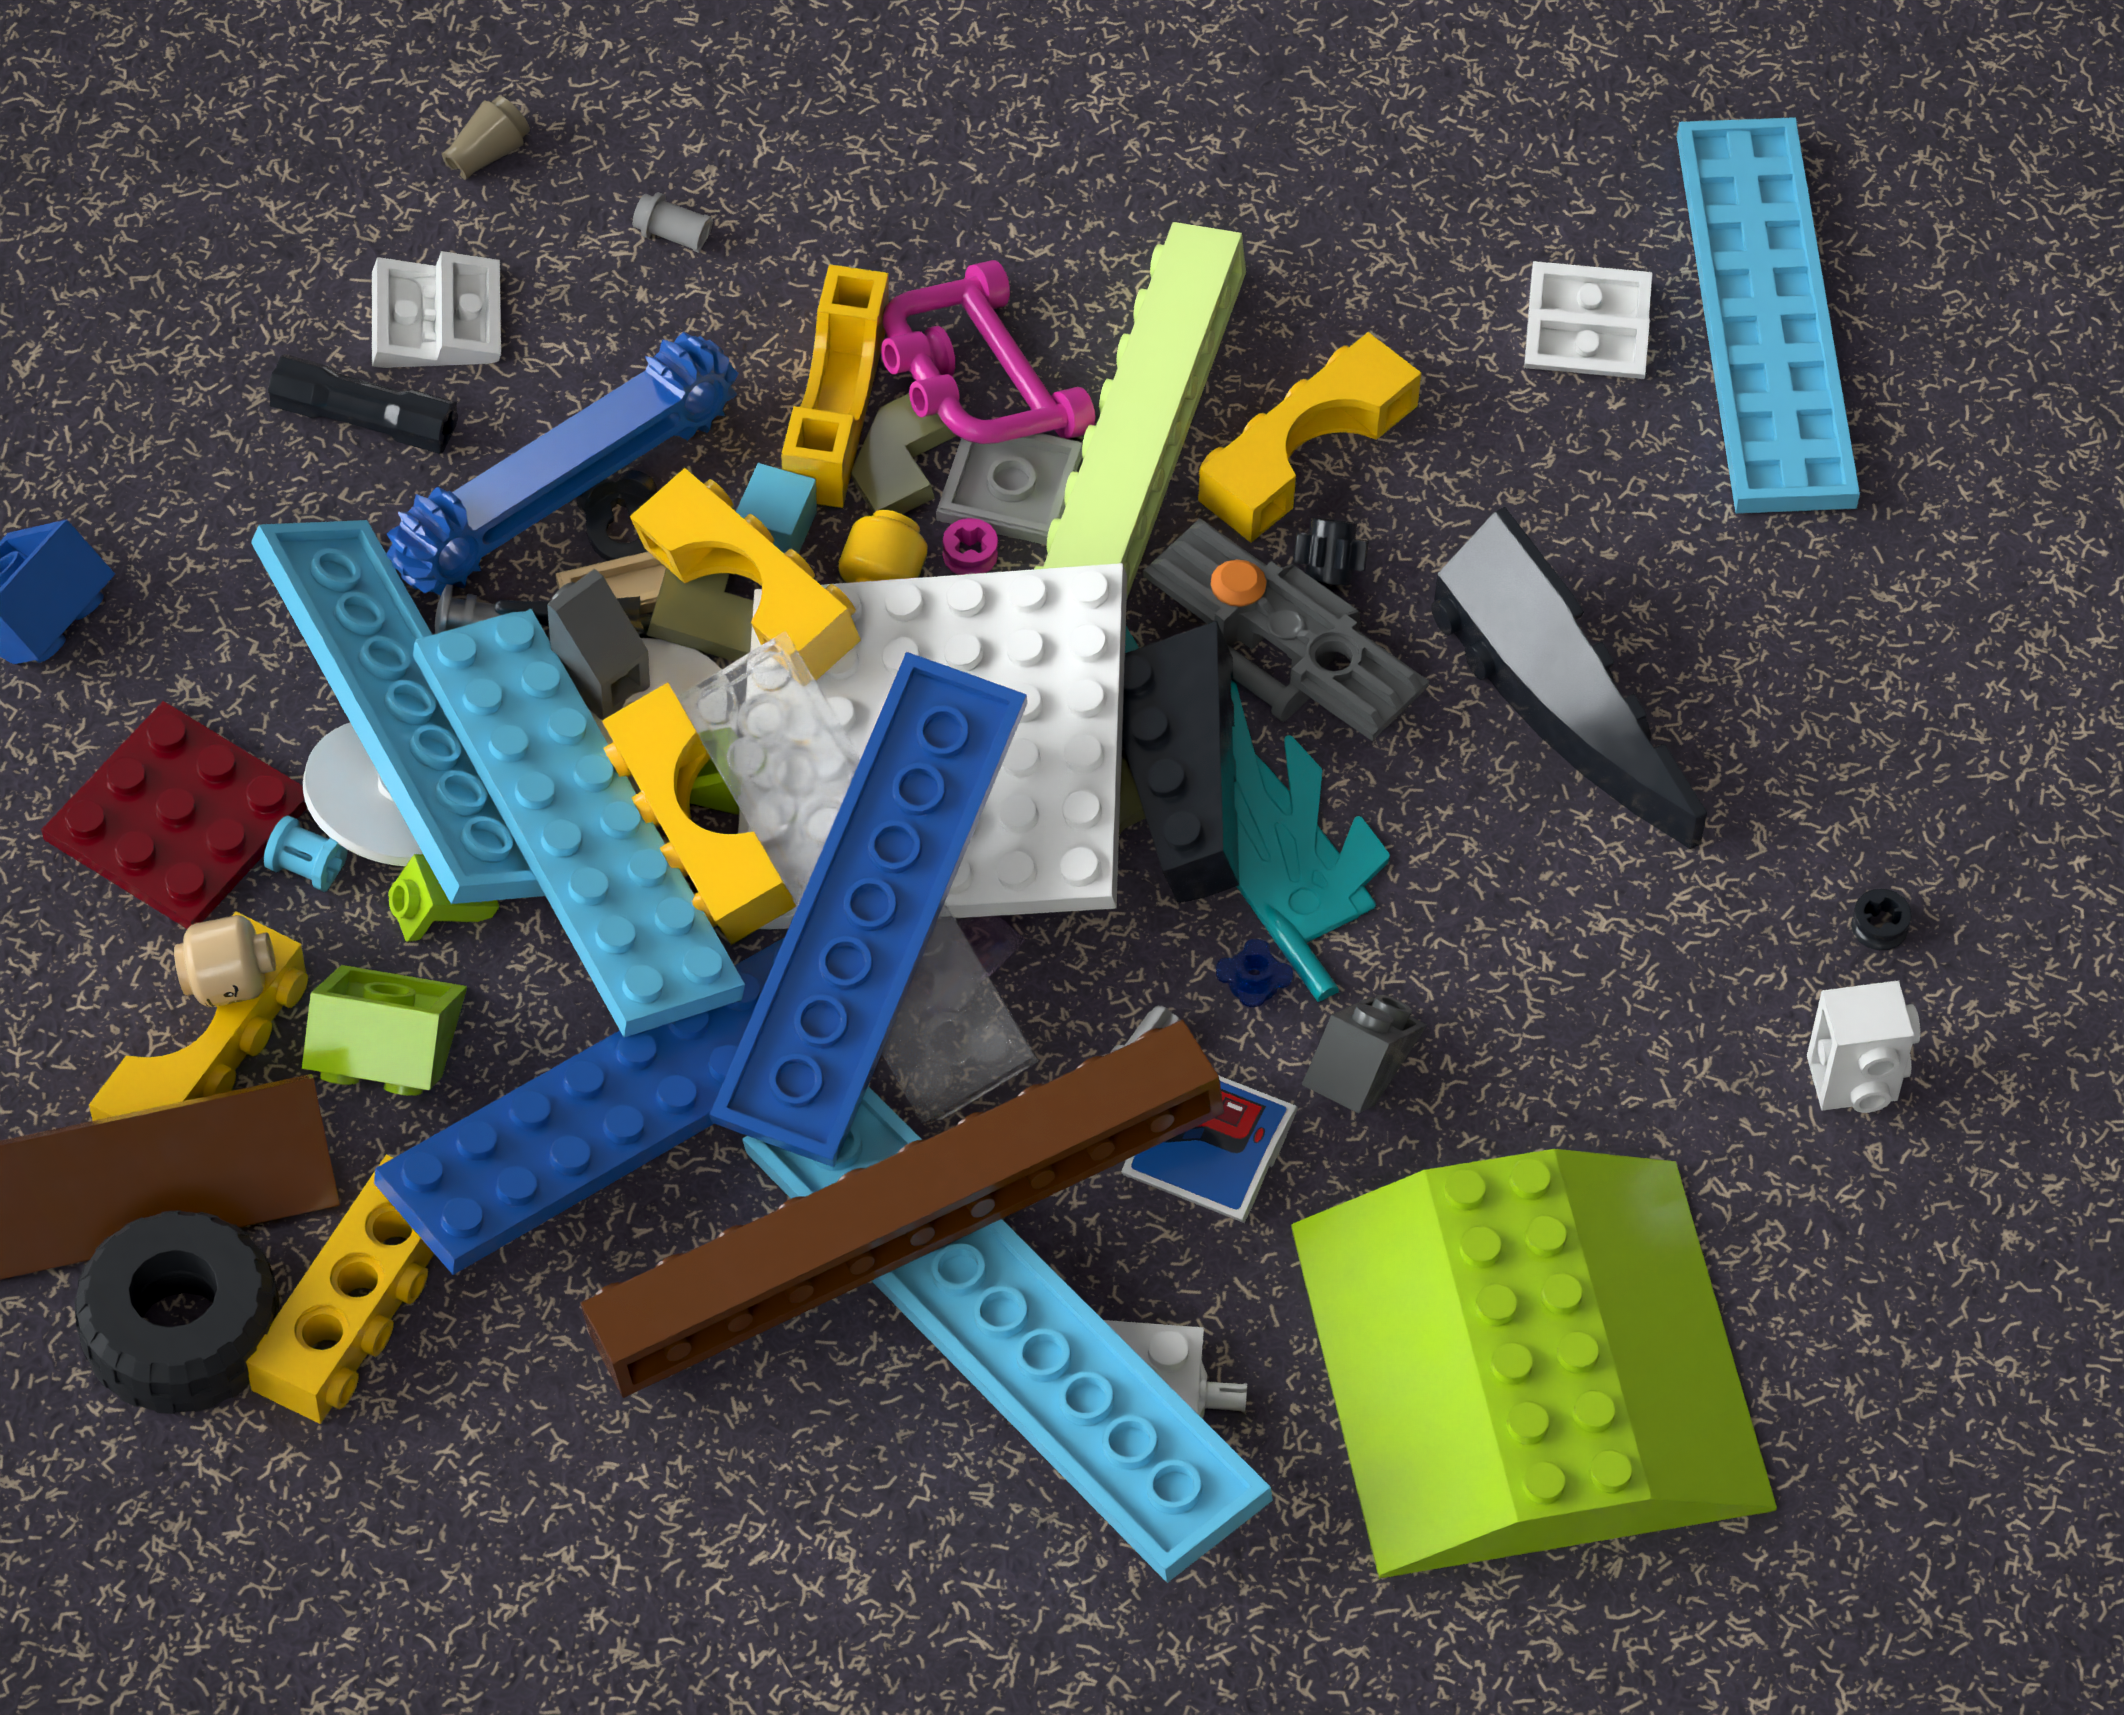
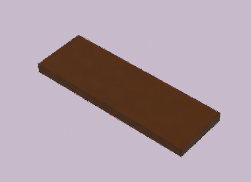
M308 1074L1 1140L0 1280L90 1260L96 1252L95 1249L108 1236H112L132 1221L141 1217L146 1218L161 1214V1212L176 1210L193 1213L204 1212L218 1216L232 1225L236 1224L238 1227L339 1206L340 1203L313 1075Z

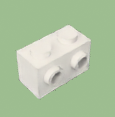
M1899 980L1822 990L1807 1052L1808 1063L1822 1111L1853 1107L1857 1112L1870 1113L1883 1109L1891 1101H1898L1903 1078L1910 1077L1911 1075L1910 1051L1912 1044L1919 1043L1920 1022L1917 1010L1913 1004H1905Z

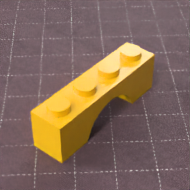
M831 264L828 266L817 310L815 342L809 379L801 406H793L781 454L782 470L816 479L817 504L840 508L844 506L885 336L882 321L884 309L889 303L888 273Z
M1369 332L1350 347L1347 345L1340 347L1333 353L1322 370L1309 380L1302 379L1298 381L1288 391L1280 404L1267 414L1260 413L1249 421L1238 438L1225 448L1218 447L1207 455L1199 468L1198 501L1249 542H1253L1293 509L1296 474L1288 461L1293 452L1308 440L1328 433H1355L1377 440L1418 406L1421 372Z
M684 468L630 516L644 548L684 583L706 575L731 573L745 576L761 585L762 595L760 604L751 621L754 631L765 654L807 690L861 641L851 617L856 612L854 605L835 585L830 584L824 588L814 580L815 574L796 551L789 549L783 553L773 544V536L758 518L752 514L742 518L732 509L734 508L732 500L716 482L709 479L703 484Z
M668 682L602 720L613 740L612 743L603 748L619 777L627 776L628 778L633 775L641 789V792L631 797L645 823L653 822L655 827L662 826L669 842L661 846L660 850L671 868H679L684 877L690 876L698 890L694 894L695 897L692 900V904L696 909L704 911L713 928L718 925L732 945L798 906L754 831L741 834H720L701 828L691 820L689 803L691 790L699 772L712 755Z
M235 911V913H234L232 916L242 915V914H240V913H238V912ZM244 916L253 924L257 934L267 932L273 945L276 970L265 973V985L262 993L255 999L217 1006L215 1016L207 1030L192 1044L177 1052L158 1057L126 1055L90 1102L89 1108L92 1121L231 1091L236 1079L235 1070L247 1054L256 1056L263 1050L271 1035V1021L283 1006L287 1008L295 1006L306 989L308 975L305 970L301 944Z

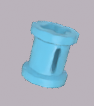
M287 815L277 823L270 835L264 853V865L267 869L274 872H279L284 868L312 880L314 888L326 892L345 864L348 851L331 837L328 839L301 828L299 820Z

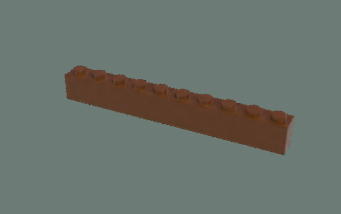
M1183 1019L1165 1028L1151 1029L1127 1046L1105 1056L1089 1058L1081 1063L1076 1070L1046 1084L1032 1085L1024 1089L1016 1098L991 1110L972 1113L963 1118L957 1126L927 1140L913 1141L901 1148L897 1154L867 1168L851 1170L839 1178L837 1182L806 1197L799 1196L789 1199L779 1206L776 1211L746 1225L732 1226L720 1233L716 1239L687 1253L670 1255L660 1261L655 1268L625 1282H615L606 1285L593 1297L580 1302L590 1337L620 1394L625 1398L1224 1114L1219 1076Z

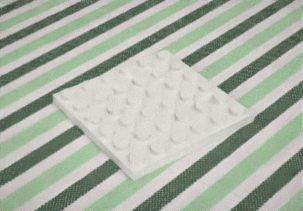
M1123 563L833 584L849 598L856 609V612L851 617L861 641L807 690L765 654L752 626L743 753V798H740L738 834L755 832L797 905L800 903L905 653L909 652L1027 694L1028 703L938 919L1115 909L1117 907L1127 574ZM825 584V585H821V586L824 587V588H826V587H828L830 584ZM762 589L754 590L753 617L760 604ZM797 907L759 929L789 928Z

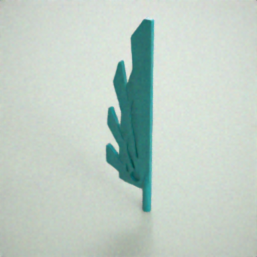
M1127 626L1125 630V653L1139 648ZM1231 680V698L1234 703L1235 727H1232L1233 755L1236 760L1234 803L1237 811L1239 886L1236 887L1317 1002H1320L1338 993L1339 988L1307 943L1359 918L1362 914L1376 907V902L1364 886L1388 864L1390 854L1360 816L1354 818L1341 853L1337 851L1317 825L1322 768L1294 737L1287 735L1284 739L1289 783L1288 790L1269 767L1255 754L1238 689Z

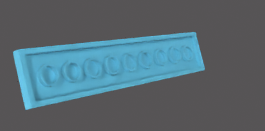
M868 1086L834 1168L749 1136L743 1138L746 1153L792 1199L799 1196L806 1197L837 1182L847 1172L874 1165L897 1154L905 1145L922 1139ZM1002 1219L872 1280L894 1305L1167 1583L1273 1501L1271 1487Z

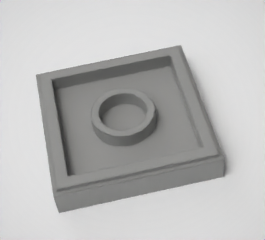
M1043 433L996 444H978L961 438L936 511V520L953 524L958 520L966 518L980 519L990 524L996 531V534L1047 545L1051 522L1054 518L1061 519L1066 507L1064 497L1068 477L1072 471L1079 472L1082 465L1083 442Z

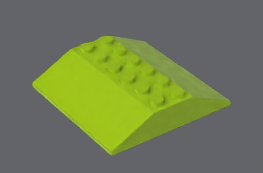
M1549 1149L1420 1171L1291 1224L1379 1579L1777 1510L1676 1161Z

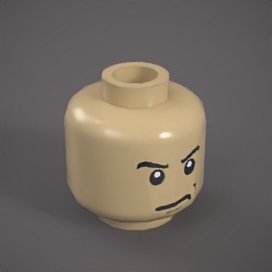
M242 915L193 924L187 929L183 943L176 944L174 947L176 971L184 995H194L198 1002L206 1007H217L259 997L264 989L265 973L276 970L275 955L269 934L267 932L257 934L253 924Z

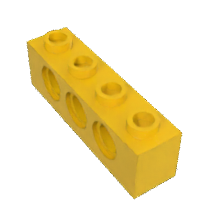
M386 1154L379 1166L393 1159V1157ZM375 1172L272 1322L268 1334H265L257 1345L256 1352L246 1361L251 1391L319 1424L322 1423L332 1406L342 1409L349 1402L358 1383V1373L356 1370L367 1354L376 1357L385 1348L393 1330L392 1316L402 1301L412 1304L418 1298L428 1276V1269L425 1267L434 1255L432 1250L374 1184ZM391 1237H403L407 1239L406 1241L398 1245H386L382 1243L383 1241ZM358 1288L373 1290L363 1297L347 1295L352 1290ZM322 1340L338 1342L335 1346L325 1350L312 1348L314 1344Z

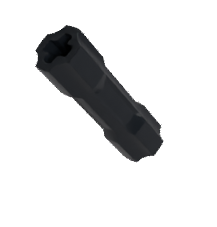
M288 354L280 356L278 364L271 374L268 387L271 407L310 418L327 417L390 435L396 442L438 454L444 452L458 420L456 401L417 390L399 391L338 374L330 366Z

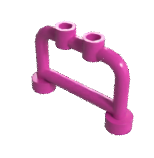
M991 260L970 265L965 272L964 279L907 291L894 297L885 307L882 324L888 338L882 343V359L886 369L891 374L910 371L916 381L912 382L910 386L909 397L912 408L919 417L938 414L943 423L955 435L966 441L978 444H996L1055 430L1061 438L1070 439L1085 435L1087 427L1095 425L1094 406L1088 393L1081 387H1074L1054 392L1051 396L994 311V309L1006 306L1010 296L1008 277L999 262ZM961 304L1031 410L992 420H982L969 415L959 402V390L954 378L949 374H940L931 360V348L927 337L920 331L913 332L906 319L911 315Z

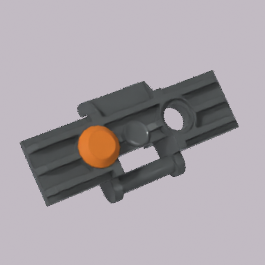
M1201 518L1143 570L1144 578L1207 624L1214 621L1218 622L1233 657V677L1231 678L1272 707L1271 714L1282 722H1285L1308 699L1312 698L1332 714L1373 741L1429 686V680L1360 632L1361 621L1357 609L1293 564L1280 568L1271 561L1268 565H1265ZM1264 638L1292 659L1290 684L1286 687L1231 646L1236 641H1241L1253 650ZM1336 652L1345 655L1350 660L1349 666L1343 670L1329 671L1324 669L1335 659Z

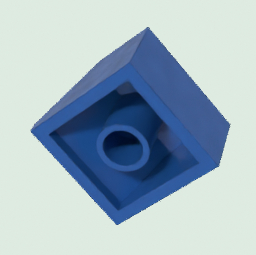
M67 519L9 532L0 541V657L12 664L34 660L37 663H41L53 656L66 641L62 633L74 620L86 617L99 606L104 598L100 591L115 575L112 569Z

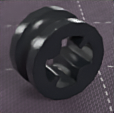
M1873 889L1865 892L1857 900L1851 921L1852 932L1857 940L1868 948L1875 950L1895 948L1906 939L1912 918L1911 908L1905 898L1897 892L1888 889ZM1882 911L1892 915L1891 923L1886 922L1881 928L1870 924L1872 916L1877 917Z

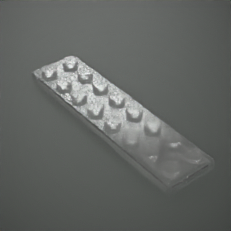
M784 631L677 698L750 827L762 843L778 874L791 893V898L798 907L861 757L791 637ZM946 901L882 1052L892 1073L925 1127L945 1119L1039 1061Z

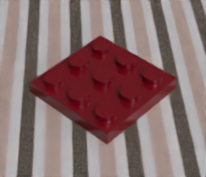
M162 701L41 830L43 839L188 929L193 924L203 922L264 856L267 842L277 823L287 815L298 819L308 807L301 784Z

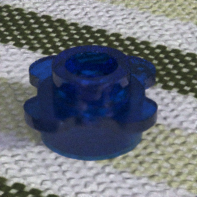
M1261 939L1248 940L1244 944L1243 951L1232 958L1220 959L1216 965L1217 979L1220 982L1228 983L1231 992L1239 999L1241 1004L1247 1007L1261 1006L1275 995L1278 988H1287L1293 980L1291 966L1286 963H1280L1269 952V944ZM1256 969L1260 972V975H1251L1248 972Z

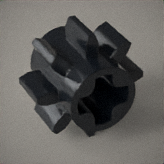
M1311 518L1310 534L1296 533L1293 563L1306 564L1305 573L1318 583L1350 585L1352 570L1365 571L1369 541L1356 539L1357 523Z

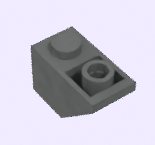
M596 569L590 571L576 583L570 582L561 587L547 604L551 650L560 658L587 708L599 719L604 720L622 709L626 699L638 692H644L650 687L648 649L605 578Z
M1376 995V998L1370 996L1332 1014L1302 1085L1359 1114L1376 1105L1425 1030L1427 1024L1411 1017L1412 1009L1408 1005L1386 995Z

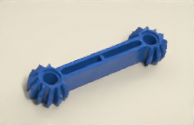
M682 332L674 343L663 339L660 351L654 357L645 356L648 362L645 371L453 492L436 487L428 498L416 494L413 507L408 512H398L401 518L400 525L387 533L392 542L386 554L387 557L392 561L393 567L402 574L401 578L412 588L419 589L424 594L430 591L441 596L447 584L464 589L467 576L473 571L482 572L479 562L483 556L673 435L680 436L688 441L697 430L708 433L712 420L717 415L726 416L723 410L725 403L737 395L731 385L735 382L739 373L732 367L730 359L723 354L724 350L710 339L706 341L701 336H691L685 332Z

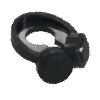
M637 470L625 471L620 474L616 482L606 478L576 498L578 508L586 514V534L589 543L601 558L610 561L648 552L644 548L640 537L629 543H619L612 540L606 532L608 526L614 521L612 509L616 504L627 508L628 517L631 519L630 516L657 493V486L654 480L647 474Z

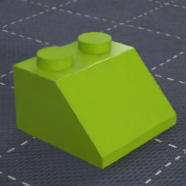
M341 965L311 992L302 1069L321 1072L320 1078L322 1080L335 1084H357L360 1079L384 1082V1089L386 1091L399 1095H420L423 1093V1089L430 1090L442 1078L467 986Z

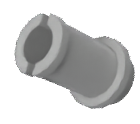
M657 192L654 196L644 194L641 197L634 212L632 225L640 229L641 236L649 239L651 234L689 247L699 253L711 233L713 219L711 216L701 215L666 201L664 194Z

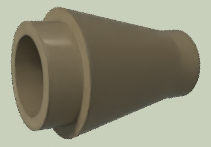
M497 96L492 102L484 100L452 145L442 153V158L452 170L460 169V176L467 180L476 171L523 146V137L530 132L529 124L522 113L505 97Z

